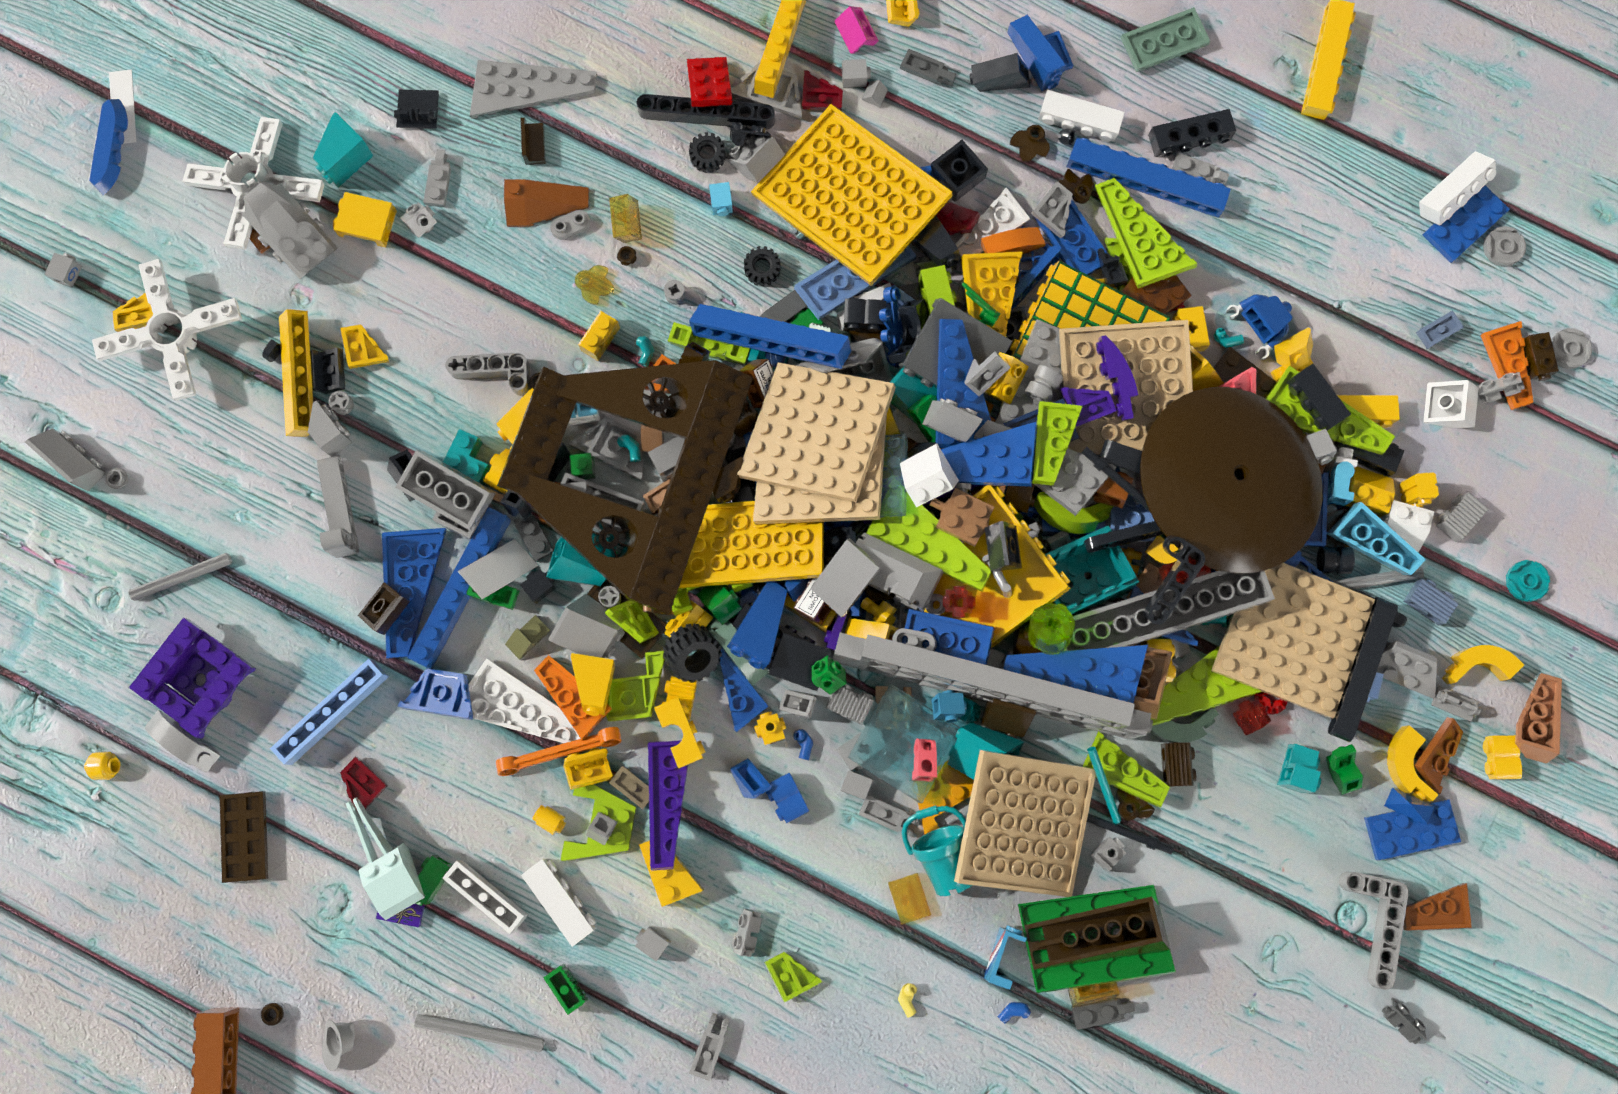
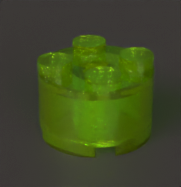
M1050 603L1036 608L1032 613L1028 628V639L1031 645L1048 655L1063 652L1070 644L1075 628L1072 614L1063 604Z

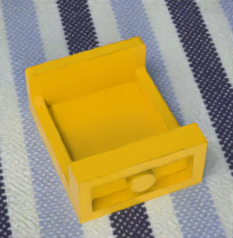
M345 192L343 198L339 201L338 216L333 220V230L340 237L348 235L376 242L380 247L386 248L397 212L391 202Z

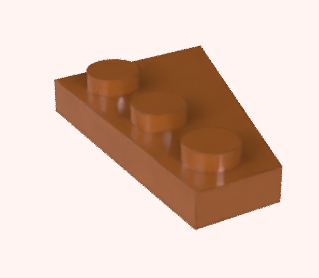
M1450 717L1445 719L1414 765L1428 786L1437 794L1442 792L1443 787L1440 786L1443 776H1448L1450 770L1447 767L1451 756H1455L1463 735V731L1456 720Z
M1467 883L1459 884L1406 906L1403 929L1406 931L1472 928Z

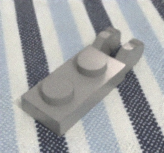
M869 795L866 796L858 814L896 832H902L903 827L901 825L903 820H907L910 815L906 814L907 812ZM916 819L911 823L920 825L921 820ZM910 829L907 830V835L914 838L916 833Z
M712 1013L707 1029L704 1030L689 1074L710 1081L730 1020L725 1018L721 1025L720 1034L714 1033L711 1030L717 1019V1014Z

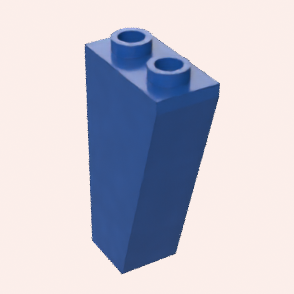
M1028 14L1011 22L1007 33L1041 92L1046 89H1054L1058 86L1065 67L1064 61Z
M769 581L764 585L727 645L731 649L732 654L737 657H744L751 666L763 670L771 660L788 591L774 581Z

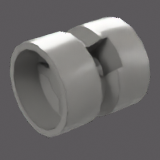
M1039 365L1033 375L1035 380L1029 382L1025 393L1037 401L1051 402L1055 395L1053 389H1058L1063 377L1058 372Z

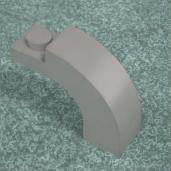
M160 710L154 714L145 726L148 734L163 748L188 765L192 764L206 773L220 757L219 752L189 735L179 726L177 721Z

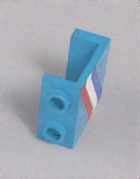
M1008 925L1006 929L1000 927L984 978L989 983L1009 990L1013 981L1004 975L998 974L997 970L1008 936L1026 942L1027 938L1021 935L1022 931Z

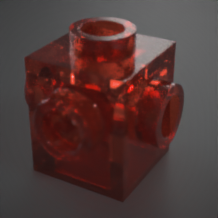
M953 586V590H946V595L943 596V608H945V612L952 614V617L965 618V614H972V609H975L976 598L972 596L971 591L966 590L965 586ZM960 599H963L962 607L958 606V601Z
M1247 699L1237 705L1239 709L1232 713L1236 723L1241 727L1246 736L1262 729L1271 722L1265 706L1261 704L1259 699L1252 702Z

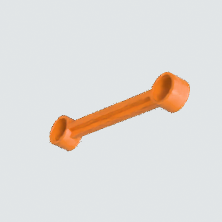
M608 727L600 730L598 734L586 737L583 741L578 739L518 757H502L496 760L497 774L499 776H510L518 773L519 769L600 746L612 747L622 742L620 730L618 727Z

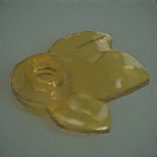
M595 265L589 271H580L575 276L576 286L581 290L583 299L590 304L598 305L600 296L609 295L614 291L613 284L605 278L609 270L607 267ZM587 278L589 279V282L587 284H583L582 280Z

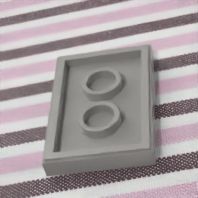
M849 538L844 542L810 589L838 615L844 617L882 566Z

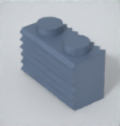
M1420 579L1416 581L1403 602L1436 625L1445 624L1459 605L1458 602L1453 600L1455 597L1447 591H1440L1432 580Z

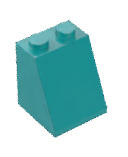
M334 112L313 159L317 163L315 168L322 174L321 176L327 183L331 184L333 182L339 188L374 155L363 138Z
M902 368L890 381V383H894L896 386L891 404L913 421L907 409L924 395L937 396V388L934 386L929 388L921 383L922 379L917 376L912 378L903 373L904 368Z
M562 536L555 544L546 577L601 586L606 578ZM595 545V548H596L599 552H601V548H598V547ZM606 549L604 555L613 557L610 549Z
M969 723L960 727L957 731L956 743L949 751L950 759L948 765L974 780L980 750L1019 756L1024 742L980 725Z

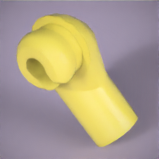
M907 983L901 988L898 1001L907 1018L917 1013L911 1002L914 994L917 992V988L911 983Z

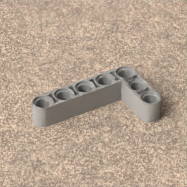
M338 455L317 460L329 531L320 533L321 546L325 552L336 558L358 554L359 545L342 459Z
M1344 872L1339 877V885L1343 890L1380 898L1367 977L1372 986L1383 990L1391 989L1396 978L1408 900V888L1404 883L1357 872ZM1351 876L1355 879L1353 887L1349 885V878ZM1372 881H1374L1377 886L1374 892H1372L1370 889V884ZM1394 886H1396L1398 889V893L1395 897L1392 895L1391 891ZM1390 908L1394 909V916L1392 918L1388 915ZM1389 929L1391 937L1389 940H1386L1385 932ZM1384 951H1386L1388 954V958L1385 962H1383L1381 959V955ZM1383 973L1384 981L1379 984L1378 976Z

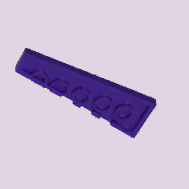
M682 740L648 742L651 871L671 870L674 868L688 765L678 768L670 748L678 745Z

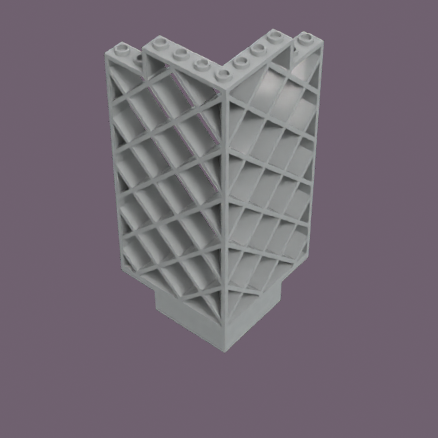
M1105 601L1097 606L1105 607L1114 604V602ZM1044 608L1037 615L1043 613L1051 625L1052 621ZM1090 608V609L1086 610L1085 612H1089V611H1092V610H1094V609H1093V608ZM849 611L839 634L833 660L838 661L842 665L941 691L953 690L955 693H963L964 697L983 702L998 699L1036 710L1035 715L1124 739L1146 736L1147 732H1151L1153 720L1150 719L1151 713L1135 710V704L869 634L866 639L845 634L848 619H856L851 616ZM867 611L866 619H859L876 622L873 620L874 616Z

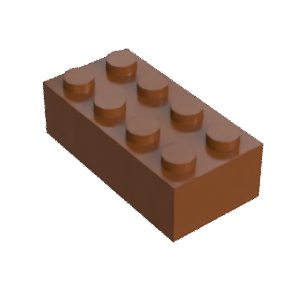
M239 1007L211 1008L197 1013L193 1022L196 1040L192 1046L193 1054H195V1063L191 1071L194 1078V1087L191 1090V1094H236Z

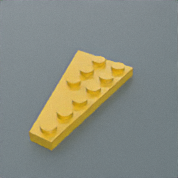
M1022 252L963 254L961 262L964 282L990 306L1001 313L995 324L990 328L1006 337V328L1013 303L1015 283ZM966 295L968 315L981 320L979 314L982 308Z

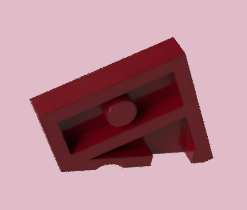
M804 70L802 109L825 111L832 104L842 112L843 89L829 84L823 78L819 79L811 75L808 70Z
M947 202L936 214L949 235L971 233L980 217L979 212L951 202Z
M356 756L340 772L342 780L347 787L348 797L355 806L353 799L357 797L365 810L388 786Z

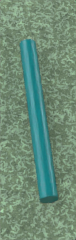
M1089 747L1087 751L1112 821L1115 824L1120 823L1121 817L1096 747Z

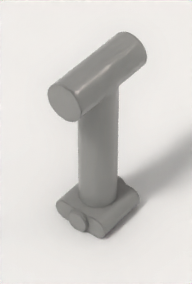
M987 554L983 556L982 560L990 568L989 556ZM1001 570L992 571L1003 592V596L1006 598L1011 597V586L1007 583Z

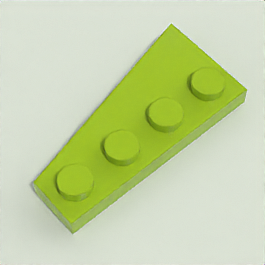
M1039 401L1033 484L1054 486L1082 406Z
M1098 731L1091 747H1096L1108 784L1161 808L1170 787L1148 769L1143 768L1134 758L1129 757L1120 750V747L1110 742ZM1088 754L1083 767L1093 768Z

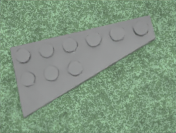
M478 60L470 117L474 119L484 114L494 115L499 111H513L537 106L543 102H557L558 99L570 97L572 99L595 94L597 72Z
M987 420L974 435V439L1012 428ZM1067 449L1054 486L1034 485L1076 516L1109 477L1102 470L1099 472L1083 454ZM1107 463L1114 470L1117 466Z

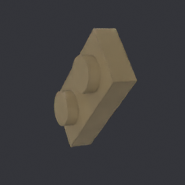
M622 766L609 783L643 810L649 803V786Z

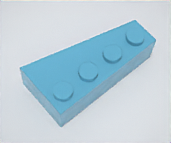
M1362 502L1354 503L1326 533L1403 575H1412L1426 560Z

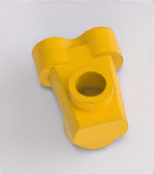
M865 598L862 601L861 608L874 616L873 620L879 623L894 624L896 617L893 615L897 611L896 608L882 600L880 605L869 598Z

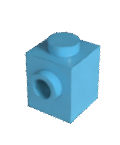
M947 690L938 693L931 699L934 720H945L946 723H954L967 710L963 693Z

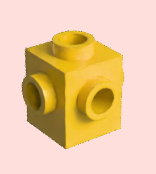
M772 711L759 715L758 725L754 726L757 737L763 738L765 746L785 739L783 730L786 729L783 717L778 718L777 713L772 714ZM767 725H774V729L768 731L766 729Z

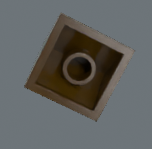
M383 582L357 616L372 630L385 635L410 601Z

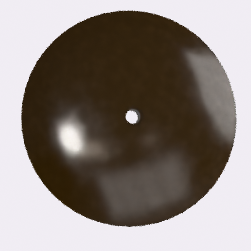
M1231 387L1204 388L1183 395L1172 402L1160 413L1150 427L1142 448L1140 463L1141 485L1148 509L1166 537L1175 535L1201 550L1205 555V566L1236 574L1261 572L1284 563L1293 557L1308 541L1315 529L1321 511V472L1307 437L1295 421L1281 408L1257 394ZM1177 540L1172 541L1171 543L1179 549V542ZM1196 552L1189 555L1191 559L1197 561L1198 555Z

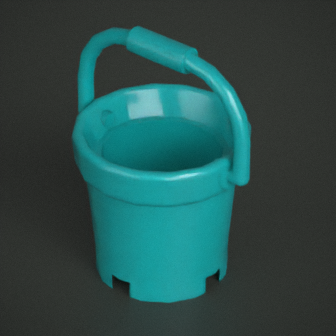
M935 805L916 811V814L910 816L905 821L901 833L907 853L909 855L914 854L916 860L922 863L936 894L939 896H950L949 890L956 889L957 893H960L972 886L954 881L966 819L955 808L948 806L938 807ZM946 811L956 815L963 824V827L951 825L933 830L916 840L912 847L908 841V826L916 819L920 820Z

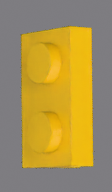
M886 0L888 23L909 27L918 19L919 8L917 0Z
M594 748L588 753H574L565 758L563 767L570 790L612 779L613 775L607 759V748Z

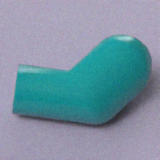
M1223 328L1216 329L1213 335L1214 340L1225 348L1244 344L1242 335L1230 337Z
M640 336L636 339V345L641 348L643 353L638 363L648 367L654 354V348L648 337Z
M627 434L618 437L617 444L619 447H625L629 450L630 461L640 462L639 443Z

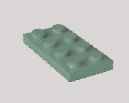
M1194 7L1129 31L1121 36L1122 43L1136 72L1208 46L1210 43V39Z

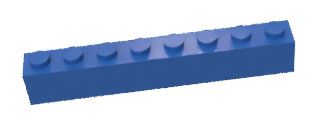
M1076 138L1066 166L1067 168L1090 174L1106 181L1115 178L1124 187L1217 218L1223 213L1231 190L1222 183H1212L1203 177H1194L1188 175L1185 171H1176L1164 164H1155L1149 162L1146 158H1137L1125 151H1116L1107 145L1092 143L1086 138Z
M699 304L689 320L694 336L842 369L852 351L849 336L714 306Z
M490 507L487 508L407 657L408 659L426 668H433L470 599V596L467 595L469 584L458 571L496 550L511 522L506 515Z

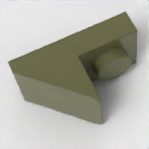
M535 615L521 629L516 628L505 645L521 660L551 630Z

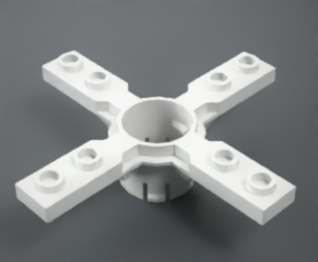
M261 117L251 152H239L242 159L237 153L232 154L229 158L234 163L233 165L229 160H227L224 168L196 164L187 165L182 181L186 186L218 190L231 188L236 196L235 206L223 243L228 248L247 249L253 227L242 216L245 212L243 197L260 182L263 181L271 185L281 183L294 199L320 202L325 185L322 180L273 174L272 169L268 166V162L273 159L283 125L280 119ZM257 171L255 178L258 182L254 178L247 181L246 183L249 188L245 183H240L247 173Z
M156 259L139 264L148 303L151 305L153 316L148 320L146 327L139 329L130 328L92 339L96 359L103 361L152 346L157 351L163 352V363L172 398L178 401L195 396L196 391L186 353L190 352L187 347L194 350L197 343L192 338L197 341L198 332L242 320L238 302L235 298L195 309L192 313L185 315L181 311L174 309L162 261ZM182 323V332L178 339L170 344H163L162 336L158 334H164V331L167 329L163 324L171 326Z

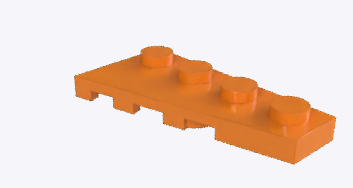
M1522 321L1480 335L1498 379L1508 373L1520 372L1525 389L1521 390L1520 393L1506 397L1511 410L1530 405L1534 402L1530 376L1527 375L1526 367L1528 366V361L1525 358L1523 348L1525 341L1521 334V328H1523Z
M548 655L534 670L582 741L612 710L607 704L605 715L591 716L583 712L575 677L551 656Z

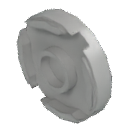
M1507 226L1497 227L1491 231L1484 239L1483 244L1484 253L1488 260L1502 267L1512 266L1520 261L1526 251V243L1522 234L1519 235L1516 229Z
M1566 328L1557 332L1551 338L1558 366L1565 369H1575L1590 359L1592 344L1590 340H1587L1586 335L1582 331L1575 328Z

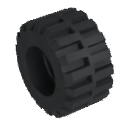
M686 624V627H679L678 631H673L670 634L671 637L666 639L667 645L663 646V657L674 675L683 682L689 680L690 683H694L695 680L701 681L705 676L709 677L712 671L715 672L717 669L716 665H719L721 662V647L711 632L703 625L700 627L699 624H694L693 626ZM697 650L694 654L688 656L691 652Z

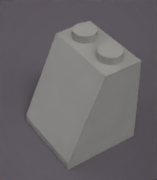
M585 594L565 608L548 640L581 655L609 658L616 649L614 644L620 641L625 632L605 614V611L608 610L607 608Z

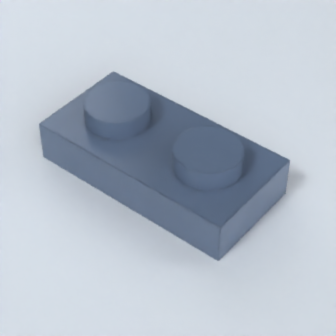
M1452 310L1421 328L1416 334L1426 349H1429L1458 332L1464 326Z

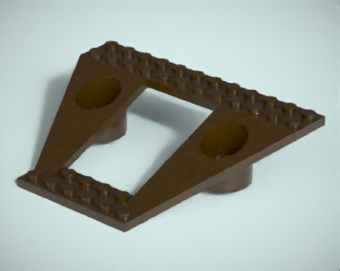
M717 360L562 375L543 367L497 486L517 494L627 599L664 614H670L753 377ZM652 383L660 384V390L655 391ZM647 385L651 392L650 396L643 393ZM665 388H667L668 391L671 393L670 396H667L666 393H664ZM673 397L674 406L669 405V398ZM576 403L685 439L658 516L547 480ZM665 409L673 411L670 418H667ZM656 412H659L661 417L655 416ZM602 518L612 520L610 527L605 528ZM597 522L601 529L600 532L593 531ZM615 523L619 524L623 531L617 533L614 529ZM624 533L625 537L624 543L619 541V535ZM595 545H596L598 548H601V552H599V551L595 548ZM617 545L624 547L619 555H617L614 548ZM610 549L613 557L605 556V550Z

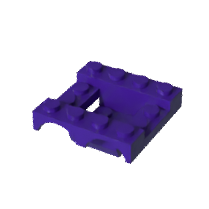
M183 617L128 688L165 712L195 738L203 739L205 730L211 720L230 704L232 695L245 677L254 672L256 668L193 621ZM204 674L206 681L203 685L199 686L196 683V678L198 675ZM167 684L171 685L173 688H175L177 691H179L181 694H183L185 697H187L189 700L195 703V705L188 701L186 698H184L182 695H180L178 692L173 690Z

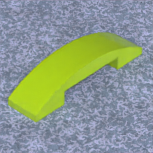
M675 322L667 340L669 343L683 349L691 342H695L711 351L710 358L738 364H746L751 349L694 336L691 327Z

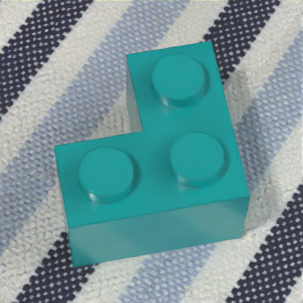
M459 429L443 462L483 486L485 485L484 478L491 468L488 464L475 459L483 442L477 436Z
M1288 744L1277 785L1299 793H1315L1322 781L1320 778L1321 772L1317 771L1320 764V758L1318 757L1320 752L1298 744Z

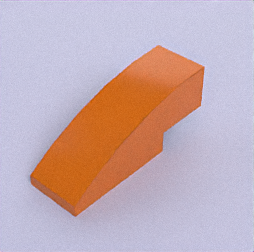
M1038 227L1013 229L981 238V247L984 253L1022 252V254L1046 246Z

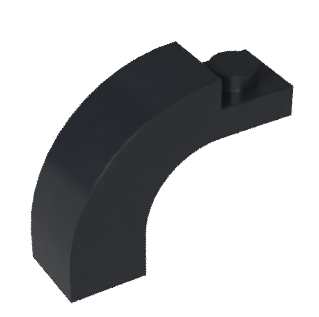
M925 299L907 301L898 308L903 326V337L899 347L888 355L890 364L904 363L929 318Z

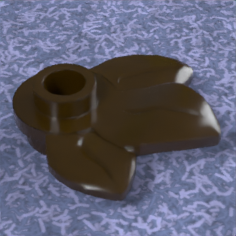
M1031 125L1027 130H1019L1010 140L1011 146L1020 148L1019 155L1023 162L1031 161L1037 154L1041 157H1046L1050 150V145L1045 139V131L1040 125ZM1035 133L1038 137L1034 138L1031 134Z
M1067 169L1064 174V180L1058 181L1073 194L1072 198L1075 202L1085 204L1089 201L1091 191L1094 189V183L1090 174L1079 178L1071 169Z
M1119 788L1117 789L1116 797L1120 802L1118 812L1124 820L1131 821L1135 818L1147 819L1154 813V807L1148 804V802ZM1126 807H1131L1132 812H1128Z

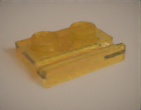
M918 873L887 882L901 925L931 915Z

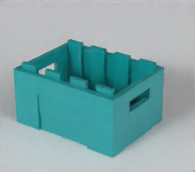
M1109 525L1045 554L1046 556L1048 554L1052 556L1057 563L1054 566L1059 573L1063 571L1070 582L1073 583V587L1045 608L1052 623L1076 616L1107 600H1115L1129 593L1139 583L1120 546L1092 553L1087 552L1084 541L1095 535L1112 532ZM1090 573L1092 578L1088 580L1084 577V574Z

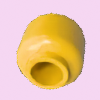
M95 752L87 758L84 769L90 779L109 780L114 778L119 772L120 760L112 752Z

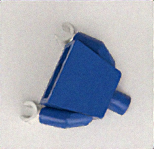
M1254 294L1239 302L1240 305L1238 306L1230 305L1226 313L1234 310L1236 314L1229 318L1234 320L1239 312L1243 310L1241 314L1262 343H1268L1266 346H1262L1255 351V354L1260 350L1265 352V356L1260 359L1263 360L1269 356L1271 349L1274 350L1275 345L1287 338L1290 328L1288 323L1292 320V315L1289 313L1292 310V306L1287 301L1281 302L1277 296L1268 297L1266 295Z

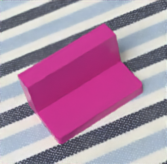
M849 6L835 20V24L851 54L856 53L863 45L874 46L879 41L861 7Z

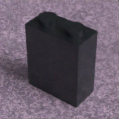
M781 633L780 637L776 636L774 655L765 667L768 669L767 674L810 690L818 691L819 687L815 686L812 682V666L827 655L830 657L832 650L785 633Z

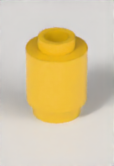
M541 805L532 818L536 825L552 835L556 832L560 834L566 825V822H564L565 816L549 806Z

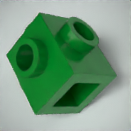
M827 655L812 666V682L815 686L820 687L831 695L846 684L845 668L838 661H834Z

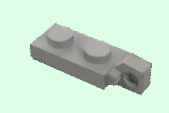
M437 149L435 160H431V165H429L423 201L425 205L445 207L451 169L450 163L447 162L448 155L445 153V150Z
M1177 153L1172 166L1173 170H1182L1188 175L1200 176L1212 183H1222L1225 185L1229 174L1219 171L1220 168L1180 153Z

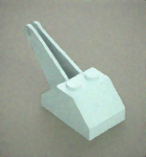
M356 797L353 799L355 806L350 801L346 805L353 818L369 862L358 871L363 887L376 910L387 920L425 898L410 850L404 843L392 849L365 810L361 801ZM362 820L383 853L380 857L376 854Z

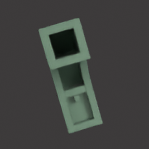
M715 619L707 625V630L711 632L718 644L752 686L767 674L768 670L766 668L764 670L754 668L744 657H737L731 653V649L727 645L737 630L729 621L722 625Z
M1210 708L1188 724H1178L1170 720L1154 725L1150 734L1159 740L1169 743L1192 742L1207 735L1202 727L1206 729L1215 723L1214 718L1219 714L1214 708Z

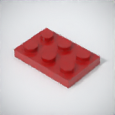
M727 58L687 59L692 107L732 105Z

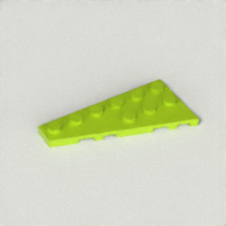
M1115 178L1095 185L1096 192L1137 288L1197 267V262L1193 258L1191 259L1185 253V250L1171 239L1170 234L1151 215L1149 216L1139 203L1134 201L1130 193Z
M1289 365L1266 399L1288 414L1303 432L1312 434L1321 431L1314 424L1312 416L1302 408L1298 397L1294 396L1288 388L1287 382L1299 373V371ZM1343 402L1351 415L1327 431L1331 440L1380 455L1385 453L1395 436Z
M894 479L881 504L880 520H873L866 534L941 569L943 574L982 592L992 571L958 538L935 528L939 520L923 505L916 507L906 489Z
M1219 646L1176 677L1173 682L1165 686L1157 719H1150L1153 720L1154 726L1180 716H1187L1200 710L1203 711L1233 702V700L1250 697L1263 691L1211 671L1220 648Z

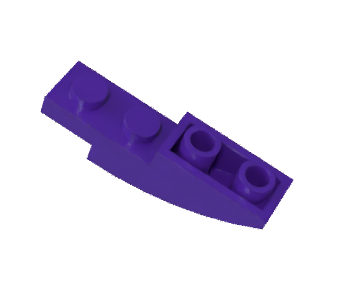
M1104 335L1098 338L1099 342H1096L1097 354L1102 357L1100 372L1102 376H1105L1106 380L1114 379L1115 383H1112V390L1114 396L1117 395L1119 404H1116L1117 416H1121L1122 421L1134 418L1130 398L1138 396L1136 383L1124 356L1116 345Z

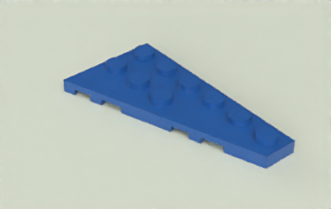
M939 319L937 401L949 399L958 403V408H969L977 412V417L981 418L982 421L967 440L968 442L975 440L974 435L987 420L991 421L984 394L978 396L964 383L974 359L963 320ZM936 431L935 442L939 448H947L964 443Z
M1030 423L941 449L957 476L958 483L1032 486L1037 423Z
M446 528L382 533L384 582L410 601L385 633L386 658L388 659L408 657L413 647L447 531Z
M1148 645L1006 655L1003 670L1134 703Z

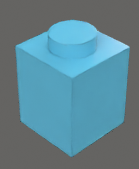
M729 182L709 184L713 215L726 216L729 213H733Z

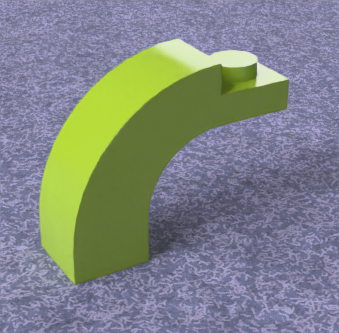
M1045 492L1038 493L1034 503L1037 512L1047 523L1059 530L1074 534L1095 531L1098 523L1109 518L1113 506L1099 503L1091 507L1082 508L1075 516Z

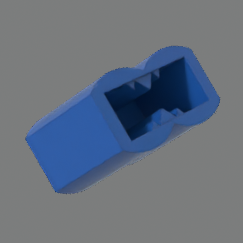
M790 772L769 783L772 789L766 791L770 802L775 800L778 806L775 812L780 821L785 820L786 823H789L810 812Z

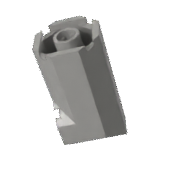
M864 533L862 535L864 540L859 538L856 544L882 566L869 586L888 596L892 592L895 594L893 599L915 610L919 607V610L924 612L943 575V571Z

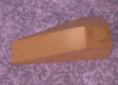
M1543 673L1539 674L1516 723L1515 744L1525 758L1547 764L1560 754L1561 678Z

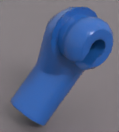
M797 729L793 733V737L801 746L799 758L809 761L813 740L807 731Z
M1011 1002L997 1017L1006 1024L1012 1016L1028 1018L1031 1010L1023 1002Z

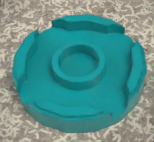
M1520 561L1512 565L1507 572L1506 585L1509 592L1516 599L1532 602L1541 599L1549 590L1550 576L1548 571L1542 564L1536 561Z

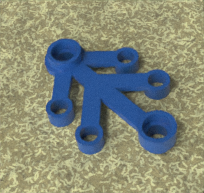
M895 286L886 287L883 291V298L887 301V304H890L891 310L886 308L879 311V318L888 329L881 331V340L889 349L888 355L901 344L900 336L903 332L901 318L898 321L897 301L901 299V291ZM899 363L890 364L891 366H894L896 368L900 367Z

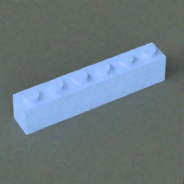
M368 659L270 748L271 751L284 765H293L389 676L375 661Z

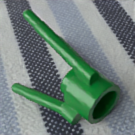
M963 282L962 286L967 290L966 295L982 308L979 314L981 320H977L992 327L1001 313L996 311L971 287Z

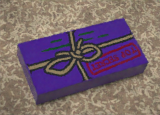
M414 903L387 920L377 911L376 919L420 927L425 905L420 906Z

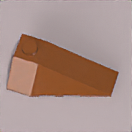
M504 179V205L507 227H530L534 223L544 220L549 221L556 216L566 215L576 210L588 209L589 187L526 179Z

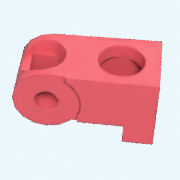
M917 738L914 744L915 757L912 780L932 782L937 778L935 740Z

